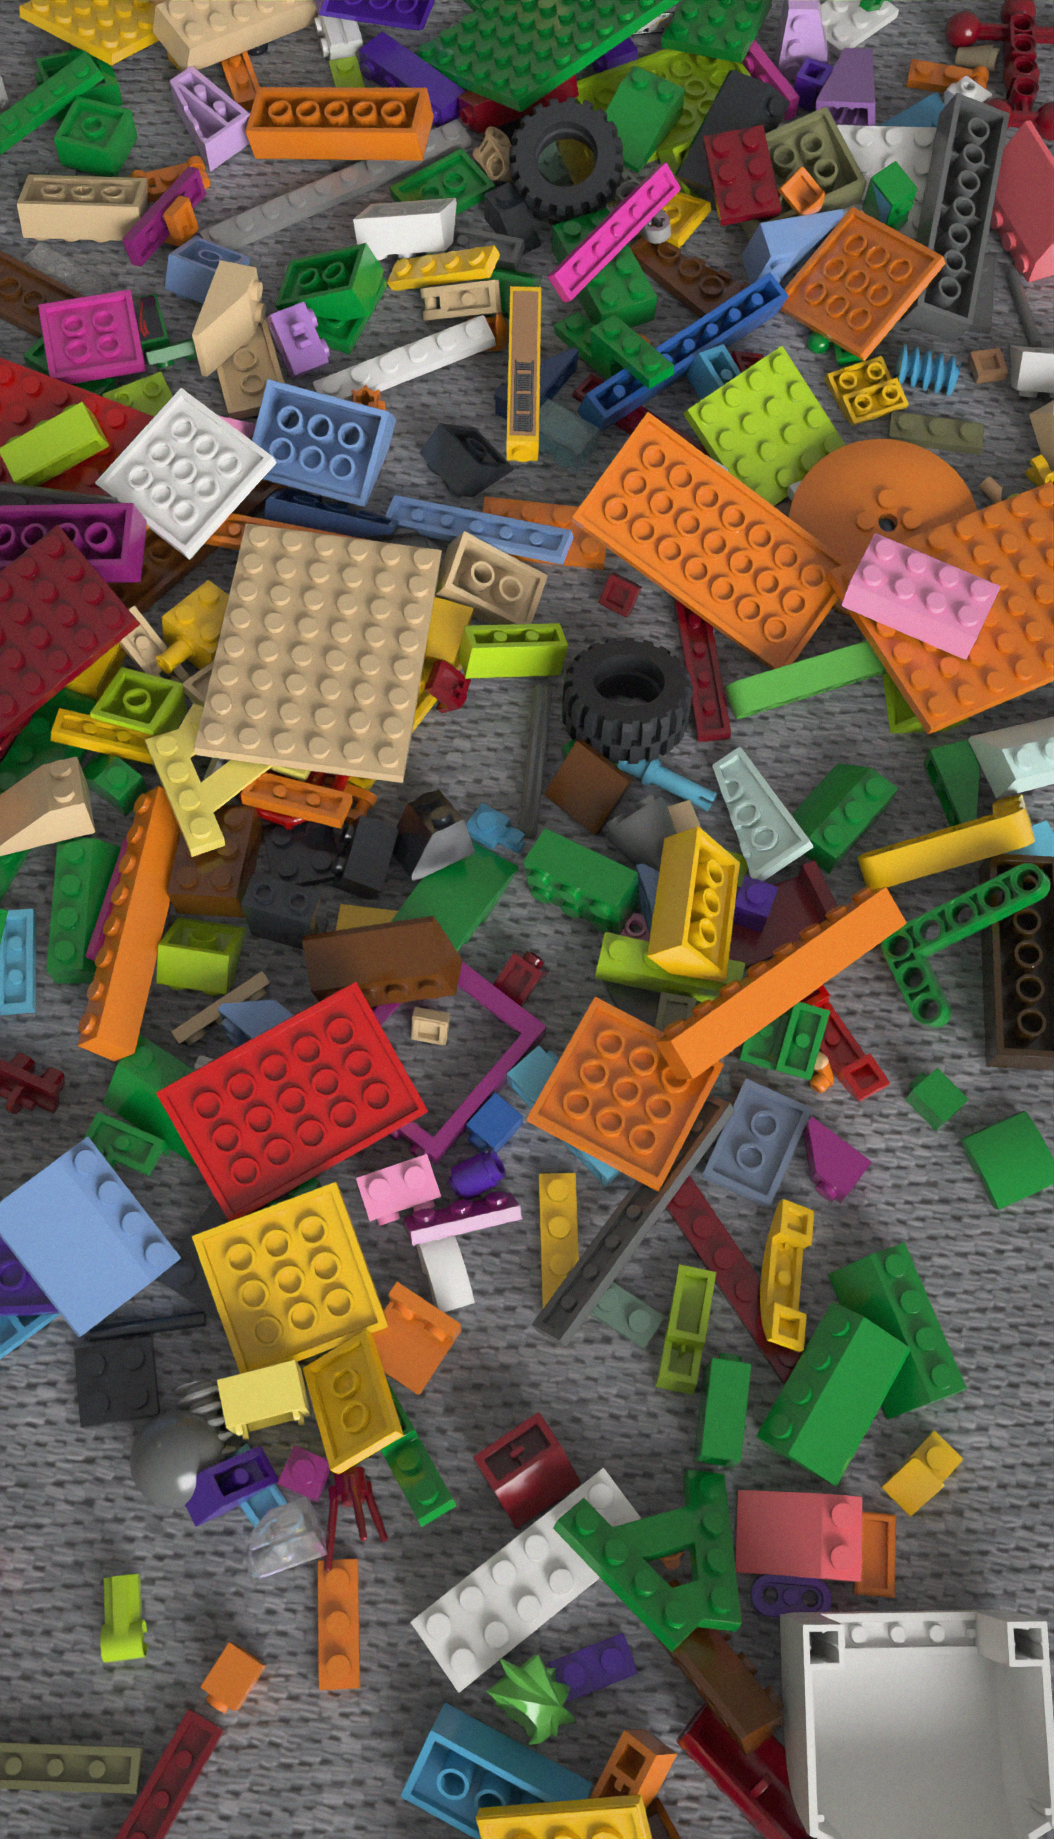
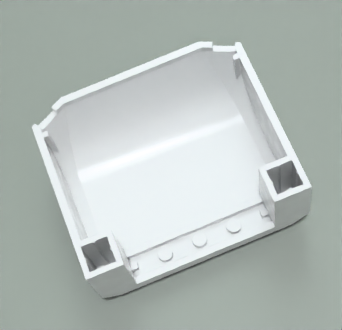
M1015 1611L794 1612L780 1614L782 1703L785 1706L783 1708V1717L785 1722L784 1737L787 1772L794 1804L807 1834L817 1839H1037L1051 1829H1054V1719L1047 1621Z

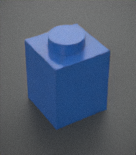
M494 1093L466 1124V1131L469 1135L467 1141L478 1152L493 1150L498 1153L523 1125V1115L497 1093Z

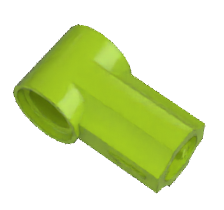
M140 1574L103 1578L105 1624L102 1625L100 1633V1648L103 1662L145 1658L148 1652V1643L144 1644L143 1633L147 1632V1625L145 1619H142Z

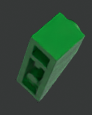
M968 739L930 749L923 765L950 827L975 820L977 816L980 764Z

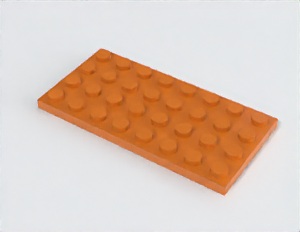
M649 412L646 413L570 520L771 670L794 663L839 598L827 579L829 570L848 563Z

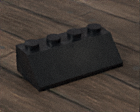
M729 70L675 176L701 199L711 202V208L717 211L703 147V136L759 125L764 126L766 134L778 128L790 102L771 84L738 71Z

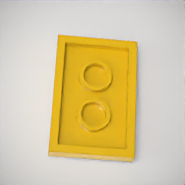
M366 1330L362 1331L303 1368L331 1471L340 1474L404 1436L375 1340L371 1333Z

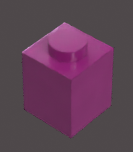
M294 1445L277 1484L318 1502L331 1474L328 1460Z

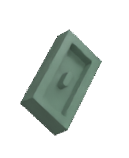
M614 1282L611 1283L590 1313L591 1316L642 1350L646 1348L665 1316Z

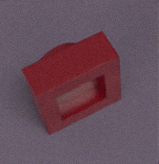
M613 572L608 578L598 603L626 618L630 615L642 586Z

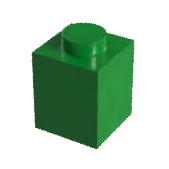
M938 1067L929 1076L924 1071L908 1085L912 1091L905 1099L935 1131L969 1100Z

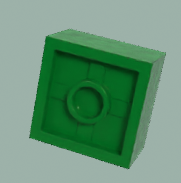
M76 96L53 139L61 166L76 168V170L103 177H117L138 136L131 110Z

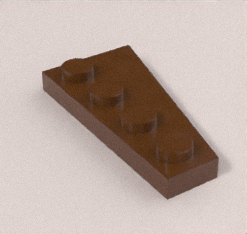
M641 237L629 246L642 270L699 318H702L751 285L747 282H744L742 285L732 280V274L722 269L720 272H717L705 266L706 261L696 256L689 258L681 254L680 248L666 241L654 244Z

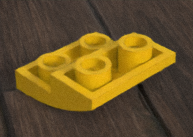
M882 356L828 373L824 378L832 396L851 426L890 414L892 411L905 409L909 406L898 378H891Z

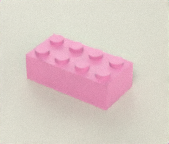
M875 533L849 583L841 606L966 660L1001 586Z

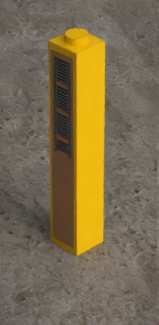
M510 286L507 461H538L541 287Z

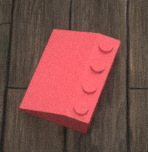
M1031 120L1024 122L1003 150L990 223L991 228L996 229L1002 238L1003 248L1009 251L1015 260L1016 270L1024 275L1027 282L1054 275V157Z

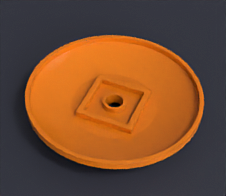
M869 439L845 445L829 453L816 463L798 486L788 517L849 563L864 556L875 533L899 543L976 512L977 507L963 479L939 456L925 448L905 441ZM882 518H888L895 524V529L893 531H884L880 528L878 521ZM838 598L832 608L852 617L848 610L841 606L843 602Z

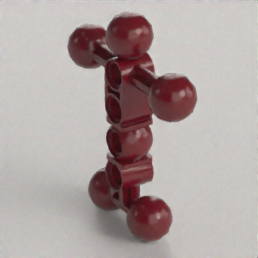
M1005 0L1000 10L1002 24L981 23L975 13L967 10L952 15L945 27V37L951 47L956 49L959 47H971L977 40L1003 41L1005 68L1003 83L1007 89L1006 99L1008 101L997 97L989 99L984 103L1010 113L1007 131L1010 127L1020 128L1024 122L1031 120L1042 139L1047 141L1054 140V101L1045 103L1037 112L1032 111L1039 90L1038 81L1040 76L1039 67L1035 62L1037 57L1035 52L1037 43L1054 44V27L1036 26V6L1034 1Z

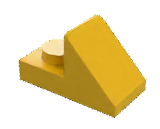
M934 1430L881 1488L911 1517L945 1486L943 1482L963 1461V1458Z

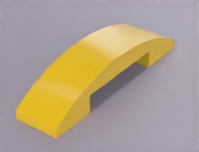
M782 1199L779 1201L774 1213L764 1251L760 1283L761 1318L767 1341L801 1352L804 1350L807 1314L799 1311L803 1250L812 1245L814 1211Z

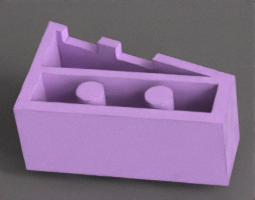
M784 0L774 54L775 66L789 80L796 79V75L806 57L830 65L829 48L827 46L819 0Z
M192 65L170 80L175 109L210 172L250 144L245 132L250 113Z

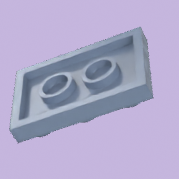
M745 1078L733 1105L735 1112L723 1127L701 1178L769 1209L813 1108Z

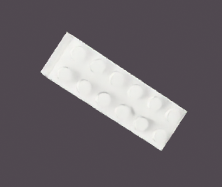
M604 1468L411 1621V1624L458 1693L600 1578L553 1529L561 1516L582 1498H585L612 1527L641 1519Z

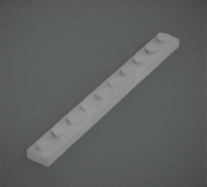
M457 119L430 131L423 161L362 160L199 232L200 238L234 251L438 161L461 148L465 149L471 146V137Z

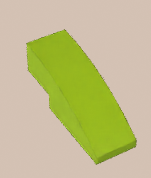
M679 1264L655 1387L690 1395L694 1394L698 1382L702 1351L706 1340L716 1272Z

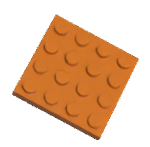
M852 206L785 287L784 290L789 297L780 311L865 361L946 262L939 253Z
M594 997L527 1116L526 1121L659 1192L724 1064L717 1061L694 1079H677L655 1043L665 1035L664 1032Z

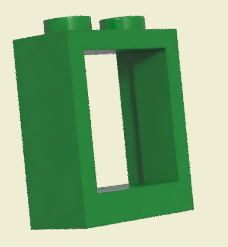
M77 48L37 58L36 63L39 72L34 73L37 85L40 86L85 51ZM88 53L105 78L102 80L103 84L93 86L80 97L114 106L123 105L119 84L112 65ZM72 103L54 115L56 122L64 120Z

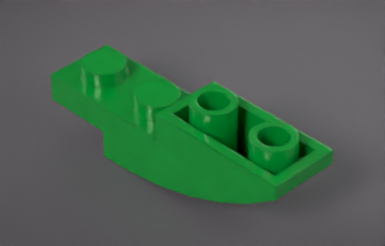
M387 1380L404 1436L380 1450L421 1527L457 1505Z

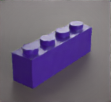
M382 31L359 49L360 71L366 79H372L382 88H427L434 115L432 125L440 127L459 118L460 106L457 97L466 91Z

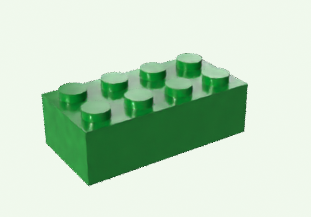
M608 208L552 226L551 250L559 264L610 214ZM628 244L576 295L590 322L594 325L599 324L614 314L630 328L655 320L657 295Z

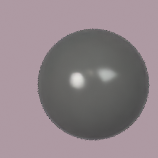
M171 1410L155 1416L142 1427L131 1448L130 1470L134 1483L148 1500L163 1507H186L185 1504L191 1499L195 1490L196 1475L204 1469L226 1461V1457L222 1455L225 1444L218 1437L219 1430L215 1426L210 1425L206 1417L189 1412L190 1410ZM222 1476L214 1477L217 1485Z

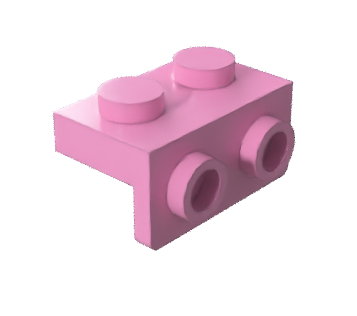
M427 1154L356 1178L369 1221L377 1219L379 1226L400 1219L398 1211L413 1207L414 1212L435 1207L433 1199L441 1197Z

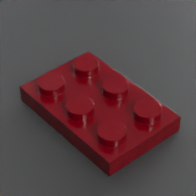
M759 125L703 136V147L720 226L780 215L781 205L764 126Z

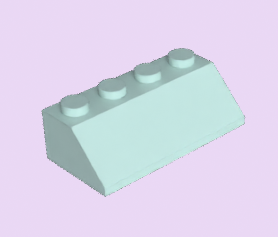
M1054 717L974 735L968 739L996 798L1054 784Z

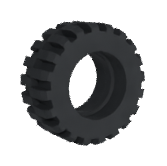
M567 97V102L559 103L558 98L550 99L549 106L545 108L540 103L533 108V116L530 117L526 114L520 121L521 128L520 130L515 129L512 136V146L509 147V167L513 187L519 196L523 198L527 208L533 211L534 217L540 221L545 217L550 225H556L558 221L565 222L605 209L607 203L613 202L616 197L617 187H620L622 181L623 145L621 138L617 136L618 129L614 122L607 121V113L601 108L594 111L593 103L584 100L582 105L576 104V97ZM562 139H573L585 144L592 151L595 160L591 175L582 183L571 187H559L549 183L541 176L538 168L539 156L543 150L551 143Z
M625 637V640L622 641L612 638L607 639L604 644L597 642L589 646L588 651L583 650L566 669L562 701V721L566 726L565 730L571 739H576V741L583 739L612 763L619 764V761H628V764H638L639 760L643 759L646 762L658 758V754L663 756L679 744L688 727L693 695L691 676L676 655L670 656L671 652L663 646L655 647L651 641L643 640V642L634 641L635 638ZM616 695H629L640 698L648 703L639 706H624L613 703L605 698Z

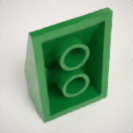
M636 65L620 83L605 113H607V121H613L618 129L617 136L621 138L623 145V166L639 173L681 119L685 88Z
M367 243L290 260L275 307L281 311L305 302L307 309L311 308L316 317L348 321L370 316L384 269Z

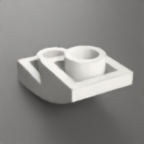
M455 1235L417 1244L422 1271L428 1277L434 1306L442 1312H447L475 1303L466 1267Z

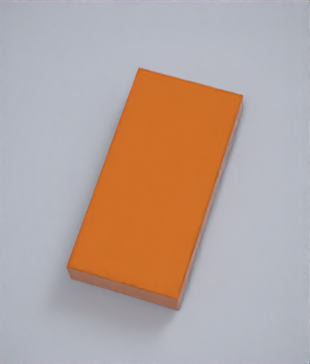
M862 1511L861 1581L853 1582L854 1595L895 1598L896 1515Z

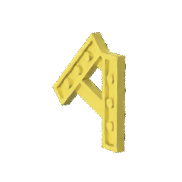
M194 703L179 729L145 739L147 750L191 857L225 846L224 836L214 812L270 769L306 782L311 772L310 770L230 760L204 781L200 782L191 757L195 755L194 746L203 707Z

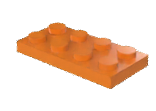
M485 496L483 513L572 530L574 538L563 566L604 570L606 547L570 521L579 507ZM508 554L520 561L561 565L542 560Z

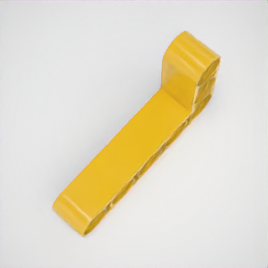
M1012 795L995 801L992 804L993 814L859 855L857 861L866 887L870 886L871 889L887 888L1017 850L1034 843L1033 827L1023 795Z

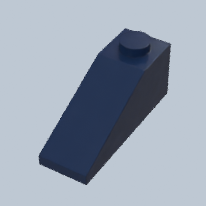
M573 347L540 362L539 415L577 370L578 349ZM508 381L505 384H500L494 394L495 413L506 420Z

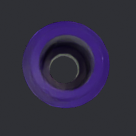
M491 1150L487 1153L481 1151L451 1168L449 1184L456 1196H463L466 1200H471L499 1185L500 1179L506 1177V1170L502 1160L495 1151Z

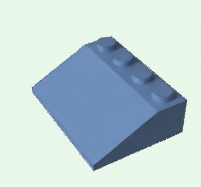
M268 379L252 438L255 444L273 456L276 464L263 477V480L366 508L387 455L396 418L388 411Z
M86 1137L0 1201L1 1238L78 1337H81L181 1259L89 1137Z

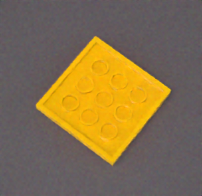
M31 0L19 6L20 18L110 65L159 41L152 32L155 6L157 4L151 3L150 0Z
M338 1182L192 1236L240 1374L292 1360L298 1362L335 1348L364 1330L374 1333L389 1326Z

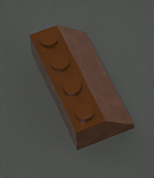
M434 916L303 936L302 944L310 988L318 1001L355 981L370 1007L423 999H437L439 997L456 995L463 960Z
M677 1579L668 1582L672 1588L681 1585ZM697 1627L672 1653L658 1639L746 1757L785 1724L783 1714L780 1712L785 1707L770 1686L763 1690L753 1677L757 1670L749 1658L742 1651L736 1655L726 1643L731 1639L726 1630Z

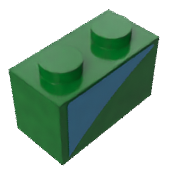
M894 161L871 177L862 211L898 231L908 222V215L914 205L913 201L918 188L897 161Z

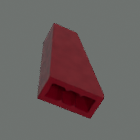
M573 75L528 108L519 112L477 93L467 91L457 97L460 106L459 117L465 126L478 133H482L488 127H498L520 119L526 114H533V108L540 103L543 108L549 106L550 99L558 98V102L563 103L567 101V97H578L579 92L576 75Z

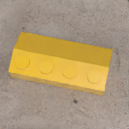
M699 826L664 838L647 956L669 974L723 982L727 978L740 862Z

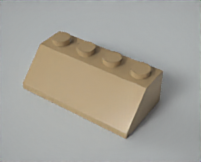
M28 174L17 201L23 238H34L38 241L64 239L68 242L81 239L93 240L98 243L109 240L123 241L122 238L148 211L147 178Z

